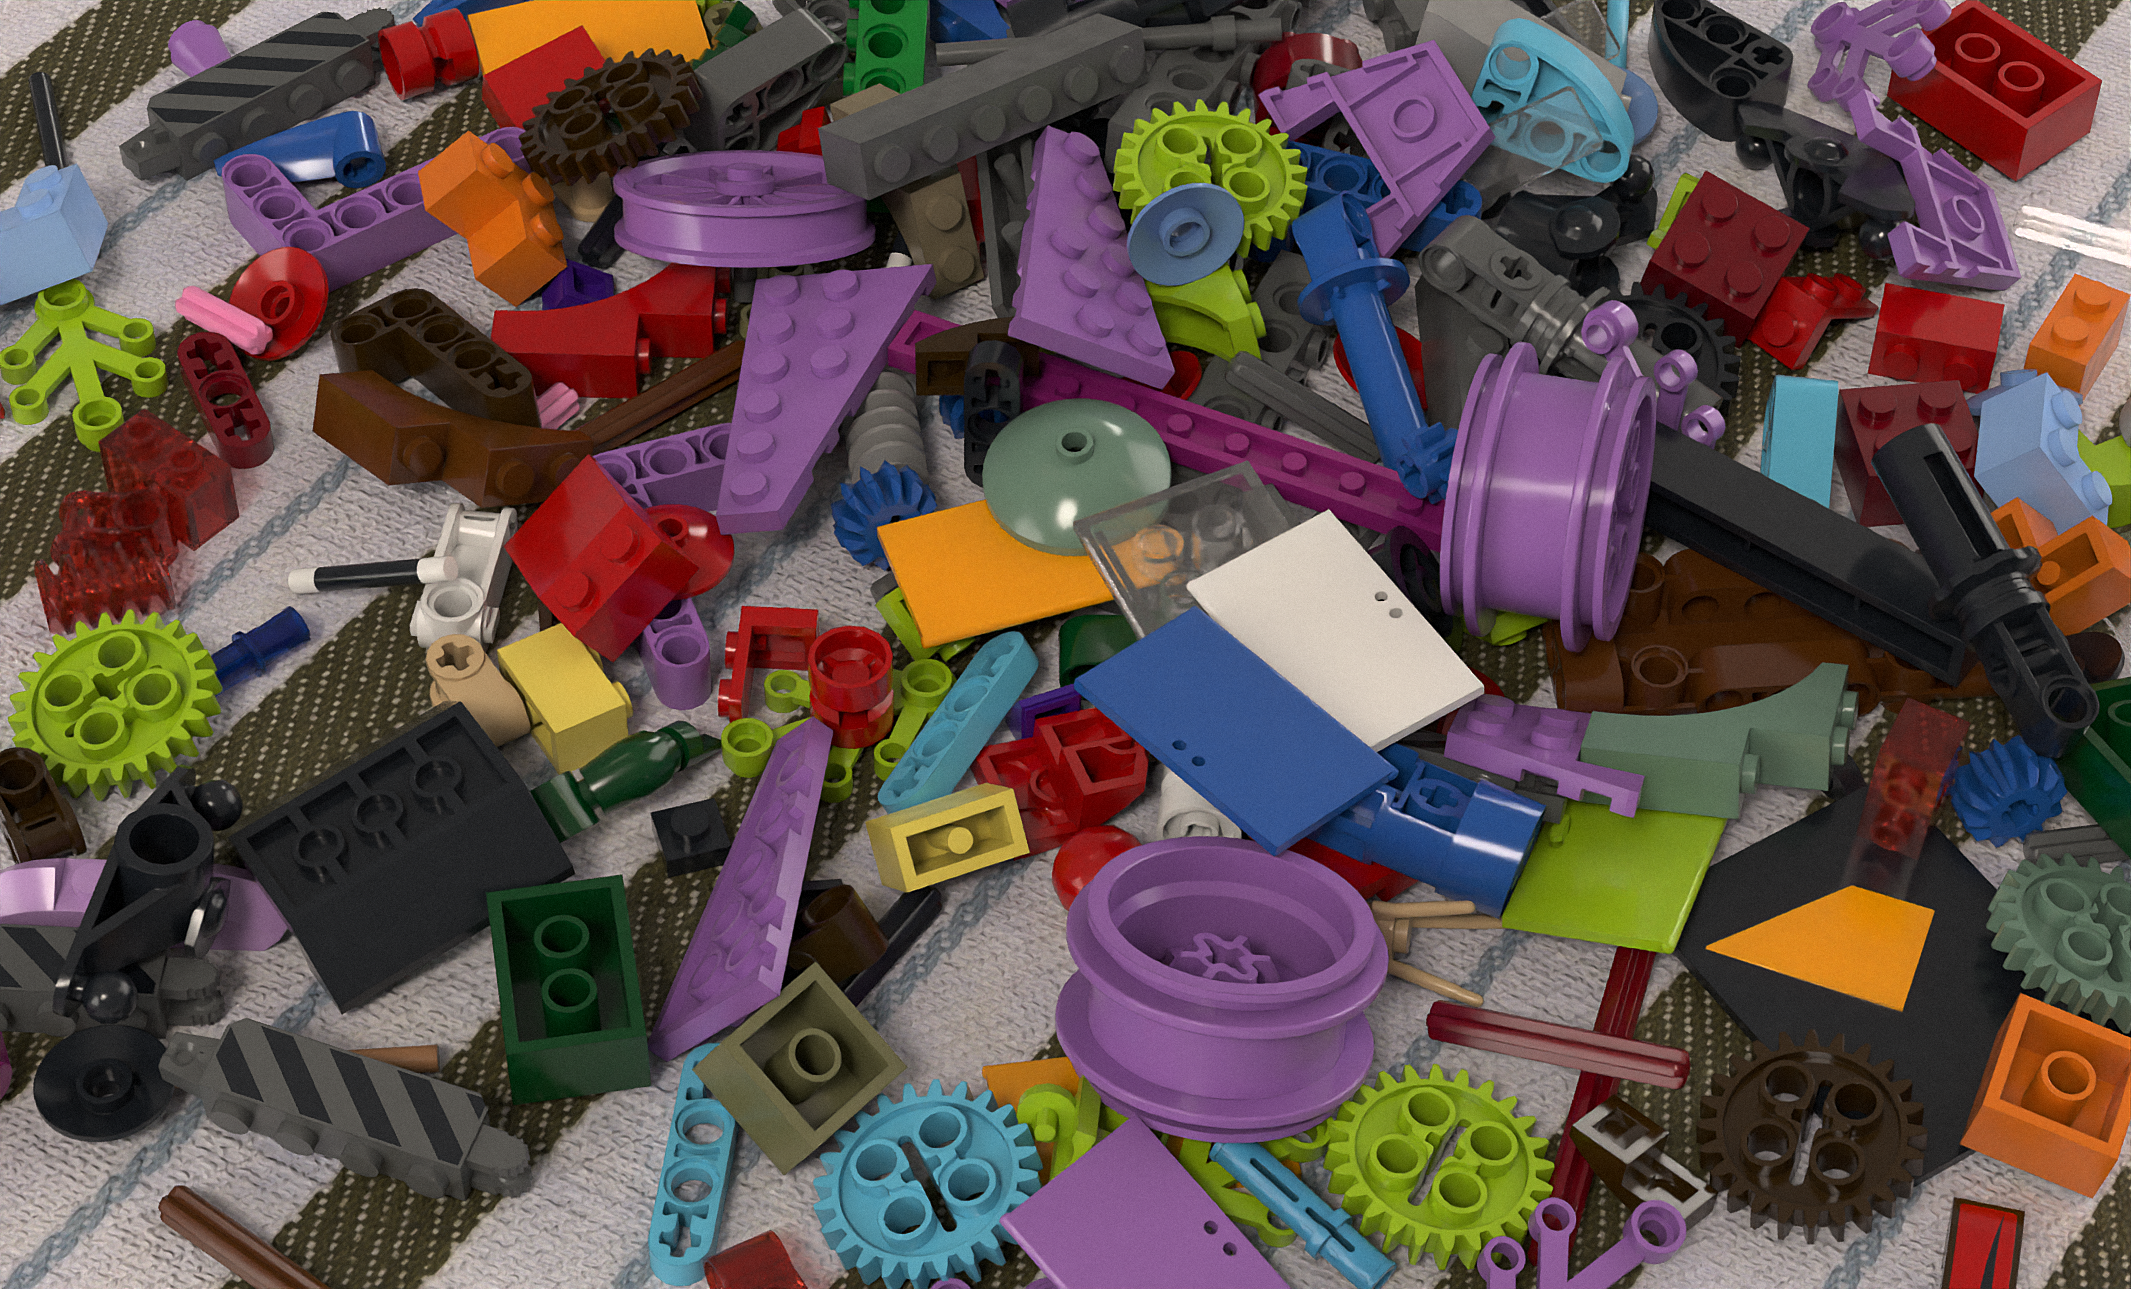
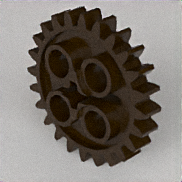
M649 48L639 58H636L633 51H629L621 62L614 63L613 59L609 57L605 60L603 67L596 71L589 66L584 68V77L579 80L570 78L564 80L566 88L563 91L548 92L546 94L549 100L548 104L533 107L532 112L535 118L523 122L522 125L526 132L518 137L522 144L520 150L532 172L534 171L543 179L547 177L551 185H555L564 179L567 186H572L582 176H584L588 184H591L600 173L605 171L612 178L618 172L619 166L627 164L629 167L635 168L638 166V157L643 154L650 156L659 154L656 146L660 142H674L677 139L673 132L674 129L690 126L691 122L688 115L700 110L696 101L703 98L699 88L701 84L690 63L685 61L683 55L678 54L673 57L669 49L656 56L653 48ZM604 98L608 99L623 128V131L618 135L613 134L598 104Z
M1815 1029L1808 1030L1804 1046H1794L1791 1038L1785 1031L1779 1033L1778 1050L1773 1052L1759 1040L1753 1041L1751 1063L1740 1056L1732 1054L1729 1057L1730 1077L1714 1073L1711 1077L1712 1095L1701 1096L1700 1118L1702 1120L1697 1121L1696 1143L1702 1145L1699 1147L1700 1168L1712 1169L1710 1171L1711 1187L1718 1192L1729 1190L1727 1193V1211L1734 1213L1749 1205L1751 1207L1750 1228L1754 1230L1762 1226L1769 1218L1776 1220L1777 1237L1779 1240H1784L1788 1236L1793 1225L1803 1227L1807 1244H1814L1819 1227H1828L1837 1242H1843L1845 1223L1853 1221L1866 1234L1871 1232L1872 1210L1892 1219L1895 1216L1896 1209L1895 1196L1910 1199L1913 1195L1914 1178L1912 1176H1922L1925 1154L1921 1151L1926 1150L1928 1128L1920 1126L1923 1124V1103L1910 1102L1912 1098V1081L1910 1079H1902L1892 1082L1894 1079L1895 1062L1891 1058L1872 1066L1870 1064V1044L1865 1043L1853 1054L1844 1051V1034L1838 1033L1829 1047L1820 1046ZM1823 1086H1828L1831 1090L1823 1106L1822 1128H1818L1814 1134L1809 1153V1165L1804 1181L1801 1185L1794 1186L1791 1182L1799 1167L1801 1143H1804L1808 1138L1813 1120L1814 1104L1819 1089ZM1786 1093L1795 1095L1799 1099L1786 1102L1775 1099L1774 1096ZM1849 1111H1858L1866 1114L1868 1117L1855 1120L1841 1114ZM1769 1151L1781 1157L1769 1161L1761 1160L1754 1155L1759 1152ZM1837 1169L1849 1173L1850 1176L1834 1179L1824 1175L1823 1172Z

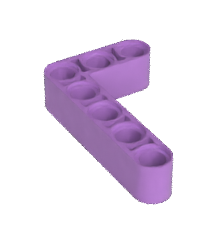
M504 127L479 137L488 145L490 143L499 145L509 155L513 163L527 173H532L528 162L520 150L522 144L518 138L519 135L526 132L525 129ZM243 154L232 158L222 168L221 176L228 217L233 227L259 256L281 247H296L313 255L319 260L326 272L329 292L458 234L425 211L418 171L434 158L319 210H315L281 171L264 156Z
M732 423L700 428L599 453L592 457L604 467L643 509L663 504H682L710 512L717 510ZM692 599L670 601L637 636L634 643L659 701L671 709L689 710L703 705L710 698L712 692L709 640Z

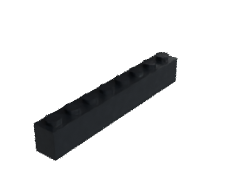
M1569 375L1566 377V378H1570V379H1575V378H1573V377H1571V376H1569ZM1656 420L1652 473L1644 525L1955 688L1980 660L1978 655L1968 651L1961 639L1963 630L1959 625V621L1938 623L1931 619L1928 613L1927 602L1933 593L1939 590L1940 586L1922 555L1887 539L1873 530L1819 504L1815 500L1799 494L1764 476L1762 473Z

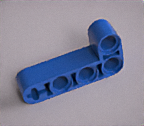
M1288 141L1286 149H1300L1299 165L1307 167L1305 185L1308 188L1304 206L1299 216L1344 190L1355 195L1365 210L1391 193L1371 159L1295 141ZM1458 180L1400 247L1421 252L1457 217L1470 215L1481 220L1482 197L1480 192L1472 184ZM1289 225L1287 236L1284 240L1272 236L1270 247L1267 251L1258 248L1251 242L1248 256L1259 262H1273L1281 249L1290 252L1295 243L1292 225Z

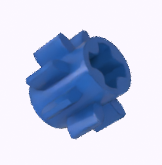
M1437 422L1430 427L1424 425L1401 439L1409 452L1398 458L1396 466L1398 476L1410 494L1417 498L1428 496L1431 504H1435L1442 499L1446 501L1452 457L1458 434L1457 429L1449 428L1444 430L1442 423Z

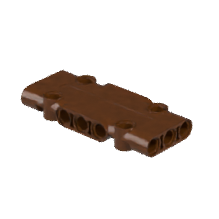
M1887 538V539H1889V540H1891V541H1893V542H1895V543H1897V544H1899V545H1901V546H1903V547L1909 549V548H1908L1906 545H1904L1902 542L1896 541V540H1894V539ZM1692 549L1681 550L1673 554L1665 562L1664 566L1654 556L1643 552L1638 553L1626 606L1618 629L1610 641L1596 639L1593 630L1589 642L1581 652H1569L1565 649L1562 642L1560 620L1547 618V622L1539 625L1557 709L1584 713L1597 711L1642 716L1688 715L1720 711L1746 705L1780 693L1810 675L1822 662L1849 665L1848 691L1859 692L1857 718L1870 713L1879 703L1888 711L1898 715L1911 716L1920 714L1928 709L1932 700L1999 697L1990 685L1980 660L1955 688ZM1919 549L1915 551V553L1922 555Z

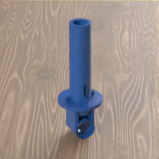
M1344 190L1294 219L1292 222L1294 238L1303 253L1312 280L1300 293L1297 306L1301 317L1309 323L1336 325L1383 467L1397 471L1398 458L1409 452L1401 439L1424 425L1428 427L1388 309L1407 291L1410 284V276L1406 266L1400 261L1380 258L1372 235V224L1365 208L1355 195Z

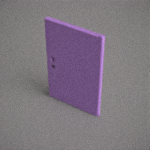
M1137 1114L1129 1118L1012 1212L1002 1215L999 1220L1000 1224L1057 1289H1291ZM1204 1226H1210L1212 1228L1211 1231L1204 1228Z

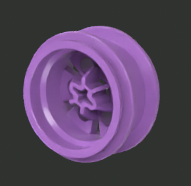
M1521 341L1511 347L1505 360L1502 355L1489 353L1478 366L1467 395L1453 452L1444 508L1440 551V594L1443 609L1449 616L1460 617L1464 614L1466 628L1471 635L1484 637L1490 633L1495 625L1496 616L1499 611L1560 620L1562 642L1565 649L1569 652H1581L1589 642L1593 630L1596 639L1602 641H1610L1615 635L1626 606L1639 553L1651 481L1656 431V389L1654 380L1651 377L1639 376L1633 384L1632 367L1627 357H1612L1603 370L1599 383L1539 374L1535 348L1531 343Z
M1218 836L1178 837L1150 842L1121 853L1104 865L1095 875L1094 879L1084 886L1075 897L1069 908L1066 921V941L1069 952L1079 969L1071 975L1058 996L1055 1009V1028L1061 1047L1071 1061L1078 1077L1081 1078L1084 1075L1094 1090L1101 1096V1102L1128 1119L1137 1114L1147 1127L1187 1139L1218 1143L1264 1142L1292 1136L1322 1123L1333 1115L1340 1105L1348 1100L1364 1083L1372 1066L1374 1039L1370 1024L1363 1010L1376 999L1385 983L1389 963L1388 947L1364 898L1350 883L1334 871L1306 856L1287 849L1274 857L1256 841Z

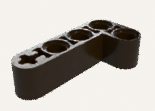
M412 288L395 292L342 318L331 328L330 336L339 373L373 370L393 384L411 375L453 410L495 421L542 428L530 371L438 297L425 289Z

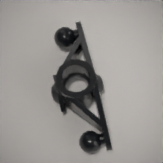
M1749 101L1739 105L1737 120L1742 131L1735 142V153L1740 162L1746 167L1762 169L1773 163L1788 204L1787 208L1779 209L1778 211L1810 228L1802 245L1833 247L1839 239L1842 229L1860 228L1858 234L1859 245L1868 257L1881 261L1894 257L1887 234L1900 225V221L1910 219L1914 215L1915 200L1905 184L1903 169L1899 161L1860 142L1858 137L1782 106L1762 101Z
M1631 155L1625 173L1617 180L1609 182L1611 186L1595 196L1543 195L1525 190L1519 191L1510 199L1505 207L1495 233L1517 249L1530 254L1541 266L1555 276L1561 274L1571 281V290L1578 292L1579 296L1586 298L1587 293H1593L1601 287L1609 289V285L1612 284L1619 289L1620 277L1618 268L1609 257L1616 247L1649 238L1651 232L1655 230L1658 197L1656 190L1653 188L1655 180L1654 170L1650 162L1644 157ZM1518 269L1514 278L1521 276V269ZM1508 338V344H1509V350H1510L1511 347H1512V345L1510 344V339Z
M181 764L176 767L136 811L128 814L118 825L114 844L59 974L53 995V1013L69 1018L83 1004L91 1019L101 1024L120 1023L125 1021L135 1011L139 996L132 979L118 971V969L185 941V954L189 957L200 960L206 956L217 934L224 927L229 912L228 898L231 880L223 877H213L214 837L212 831L229 829L240 819L243 802L240 793L234 785L225 780H208L199 786H195V769Z

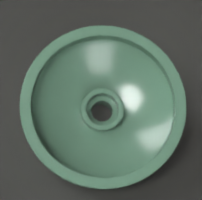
M1088 398L1063 399L1039 405L1022 413L1000 431L990 445L984 460L982 472L983 491L993 518L1004 531L1017 541L1038 551L1050 554L1088 556L1107 552L1129 543L1144 533L1155 522L1164 509L1171 489V464L1167 448L1160 435L1145 419L1135 412L1103 400Z

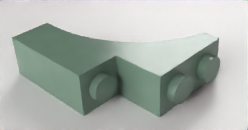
M1822 662L1810 675L1786 690L1739 707L1699 714L1642 716L1593 711L1581 744L1580 762L1645 776L1637 808L1739 819L1745 794L1756 795L1759 784L1828 791L1834 766L1845 767L1847 763L1850 730H1855L1857 723L1859 692L1848 691L1849 665ZM1585 791L1584 797L1580 802L1611 805L1612 798Z

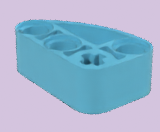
M1521 18L1511 19L1500 25L1494 34L1470 96L1496 137L1492 143L1594 182L1607 183L1620 178L1628 168L1635 133L1625 107L1608 79L1586 55L1552 30ZM1517 47L1524 50L1530 58L1526 61H1513L1504 54L1503 49ZM1492 100L1502 103L1499 109L1489 106ZM1544 119L1555 120L1561 124L1564 130L1556 133L1547 132L1537 122ZM1600 140L1610 141L1619 150L1615 153H1602L1592 143Z
M1775 375L1765 410L1760 473L1829 508L1838 405V381Z

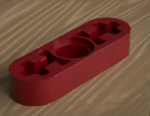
M200 332L184 339L177 350L181 377L221 460L228 466L237 469H250L262 465L270 459L274 452L270 421L231 342L225 336L215 332ZM209 360L211 364L216 365L217 371L208 374L203 361ZM222 394H236L241 397L237 402L226 406H217L210 403L213 398ZM243 425L248 440L242 441L241 437L235 435L234 428Z

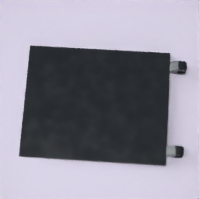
M1848 754L1845 767L1834 766L1828 791L1821 790L1826 796L1836 800L1835 802L1708 867L1673 953L1751 1042L1759 1040L1771 1052L1778 1050L1780 1032L1785 1031L1791 1038L1794 1046H1804L1808 1030L1815 1029L1820 1046L1829 1047L1838 1033L1844 1034V1051L1853 1054L1865 1043L1870 1044V1064L1872 1066L1891 1058L1895 1062L1894 1079L1892 1082L1902 1079H1910L1912 1081V1098L1910 1102L1923 1103V1124L1920 1126L1928 1128L1926 1150L1921 1151L1925 1154L1922 1176H1912L1914 1178V1188L1977 1152L1960 1145V1141L1996 1035L2020 993L2043 1002L2046 991L2041 987L2023 989L2020 985L2026 976L2023 970H2006L2003 964L2009 953L1993 949L1991 946L1997 933L1986 928V924L1992 914L1987 909L1997 889L1888 775L1867 785L1855 761ZM1852 885L1935 910L1902 1012L1706 949V946ZM2061 1001L2051 1005L2067 1012L2068 1005ZM2082 1011L2079 1017L2093 1022L2089 1013ZM2108 1019L2104 1027L2131 1038V1030L2129 1033H2123L2113 1019ZM1823 1086L1819 1089L1813 1112L1821 1121L1823 1106L1831 1090L1828 1086ZM1849 1111L1841 1114L1855 1120L1868 1117L1866 1114L1858 1111Z

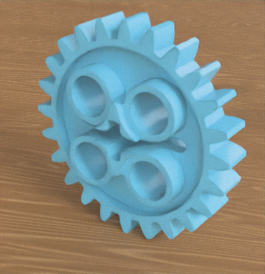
M933 1079L927 1096L918 1097L910 1083L904 1084L902 1102L893 1104L883 1093L877 1095V1104L880 1112L872 1117L866 1112L859 1110L854 1115L859 1127L855 1133L838 1129L833 1134L841 1153L827 1152L820 1155V1160L827 1175L813 1180V1185L820 1198V1201L813 1206L822 1225L821 1231L830 1250L836 1251L842 1266L846 1270L856 1267L863 1283L866 1285H870L881 1276L887 1289H900L906 1279L911 1280L914 1289H928L930 1279L939 1278L942 1281H948L949 1278H955V1273L963 1270L976 1283L981 1281V1271L978 1263L987 1258L991 1262L1003 1266L1006 1261L1000 1245L1003 1241L1018 1244L1000 1224L1001 1216L1012 1212L1043 1187L1038 1171L1043 1169V1164L1037 1148L1034 1146L1035 1142L1027 1123L1018 1124L1016 1112L1011 1104L999 1108L993 1092L989 1089L974 1100L968 1083L965 1081L959 1083L951 1096L945 1095L939 1079ZM955 1140L948 1146L937 1148L944 1142ZM911 1142L915 1146L936 1190L941 1194L951 1218L957 1225L954 1231L947 1232L943 1229L921 1183L917 1181L911 1165L901 1149L902 1144ZM891 1173L884 1179L874 1181L880 1175ZM985 1192L977 1199L965 1201L972 1194ZM921 1225L913 1232L901 1234L909 1227Z

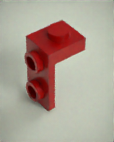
M1808 273L1806 277H1781L1747 338L1791 370L1803 369L1831 319L1873 318L1879 307L1864 297L1866 288L1862 284L1841 273H1835L1833 277H1821L1813 273Z
M742 606L738 632L728 631L726 636L725 668L733 671L731 679L720 680L718 692V716L720 718H729L730 723L737 719L748 718L754 668L808 671L810 646L820 636L818 609Z

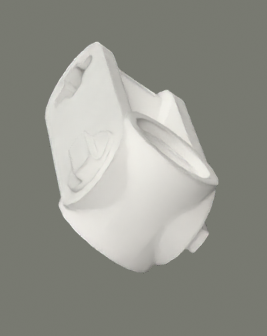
M462 503L450 504L434 557H454L458 564V575L454 581L425 584L421 601L417 600L410 623L411 636H417L418 644L421 648H426L427 651L433 642L451 634H464L474 638L481 644L485 653L489 643H493L500 620L499 606L512 564V558L503 546L518 529L515 508L505 507L501 513L465 510Z

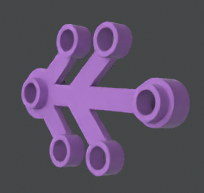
M1881 0L1861 11L1857 8H1850L1845 2L1831 5L1814 20L1811 26V33L1815 36L1814 44L1821 52V56L1815 73L1808 81V88L1820 102L1834 99L1845 112H1850L1848 101L1864 88L1871 91V88L1862 79L1870 55L1885 60L1899 77H1907L1910 81L1921 79L1934 68L1937 62V58L1934 55L1935 46L1919 28L1906 30L1896 38L1891 36L1917 23L1924 31L1934 30L1948 19L1952 11L1951 7L1945 0ZM1893 14L1892 16H1890V17H1888V18H1886V19H1884V20H1882V21H1880V22L1874 24L1875 22H1877V21H1879V20H1881V19H1883V18H1885V17H1887V16ZM1849 50L1841 74L1837 67L1843 52Z
M1611 300L1589 312L1584 319L1581 331L1586 347L1596 354H1604L1608 362L1614 356L1627 357L1632 367L1633 384L1637 377L1643 376L1628 347L1635 341L1639 329L1637 319L1632 310L1622 302ZM1673 350L1660 358L1654 366L1655 379L1661 386L1656 403V420L1676 431L1678 430L1688 386L1696 379L1698 373L1695 360L1686 351ZM1671 364L1678 369L1680 378L1672 371ZM1702 405L1683 418L1681 429L1684 435L1714 450L1716 440L1724 434L1725 422L1718 410L1708 405ZM1699 420L1705 424L1708 433L1704 432L1701 429L1698 422Z
M1550 1197L1542 1200L1528 1219L1529 1232L1533 1239L1538 1242L1536 1289H1608L1642 1262L1648 1264L1666 1262L1680 1248L1686 1237L1684 1218L1674 1206L1660 1200L1643 1202L1625 1222L1623 1239L1567 1282L1569 1235L1576 1226V1214L1573 1208L1560 1198ZM1542 1214L1556 1216L1562 1224V1230L1555 1231L1548 1228L1543 1222ZM1640 1230L1653 1232L1659 1240V1247L1648 1243L1642 1237ZM1498 1236L1492 1238L1477 1258V1268L1482 1278L1487 1281V1289H1516V1277L1524 1268L1526 1261L1525 1252L1521 1245L1510 1237ZM1498 1252L1504 1254L1510 1260L1512 1269L1503 1270L1498 1268L1491 1259V1253Z

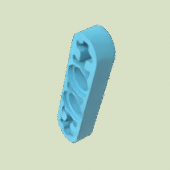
M1011 631L994 637L984 644L974 656L878 792V801L887 814L951 794L1039 666L1038 657L1020 632Z
M707 1043L695 1048L687 1055L683 1064L648 1235L651 1269L657 1278L673 1286H689L701 1281L709 1274L716 1254L740 1125L718 1099L707 1098L706 1085L692 1069L720 1043ZM702 1123L716 1125L723 1131L722 1136L715 1142L703 1145L692 1143L686 1139L685 1134L691 1127ZM689 1180L705 1182L712 1188L711 1193L705 1199L697 1202H685L673 1194L675 1188ZM679 1225L690 1227L691 1247L686 1249L684 1257L671 1256V1252H675L678 1246L680 1236Z

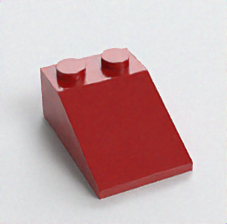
M589 454L503 546L537 597L575 638L613 663L700 569L604 467Z

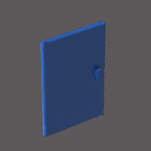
M1192 606L1188 611L1082 674L1074 682V689L1274 857L1387 782L1394 780L1399 773L1398 769L1197 606Z

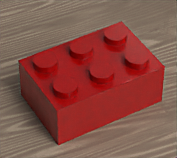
M1965 0L1954 7L1948 19L1934 30L1924 31L1921 28L1922 32L1935 46L1934 55L1937 58L1934 68L1927 75L1919 80L1910 81L1907 77H1899L1893 69L1891 71L1887 92L1889 98L2014 181L2019 180L2090 133L2102 84L2100 78L1978 0Z

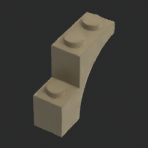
M880 83L829 104L833 121L842 119L900 94ZM946 167L880 195L905 240L914 265L933 264L937 283L928 297L933 300L938 299L984 278L959 171Z

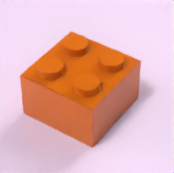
M2020 993L1996 1035L1960 1145L2093 1199L2118 1161L2131 1120V1038Z

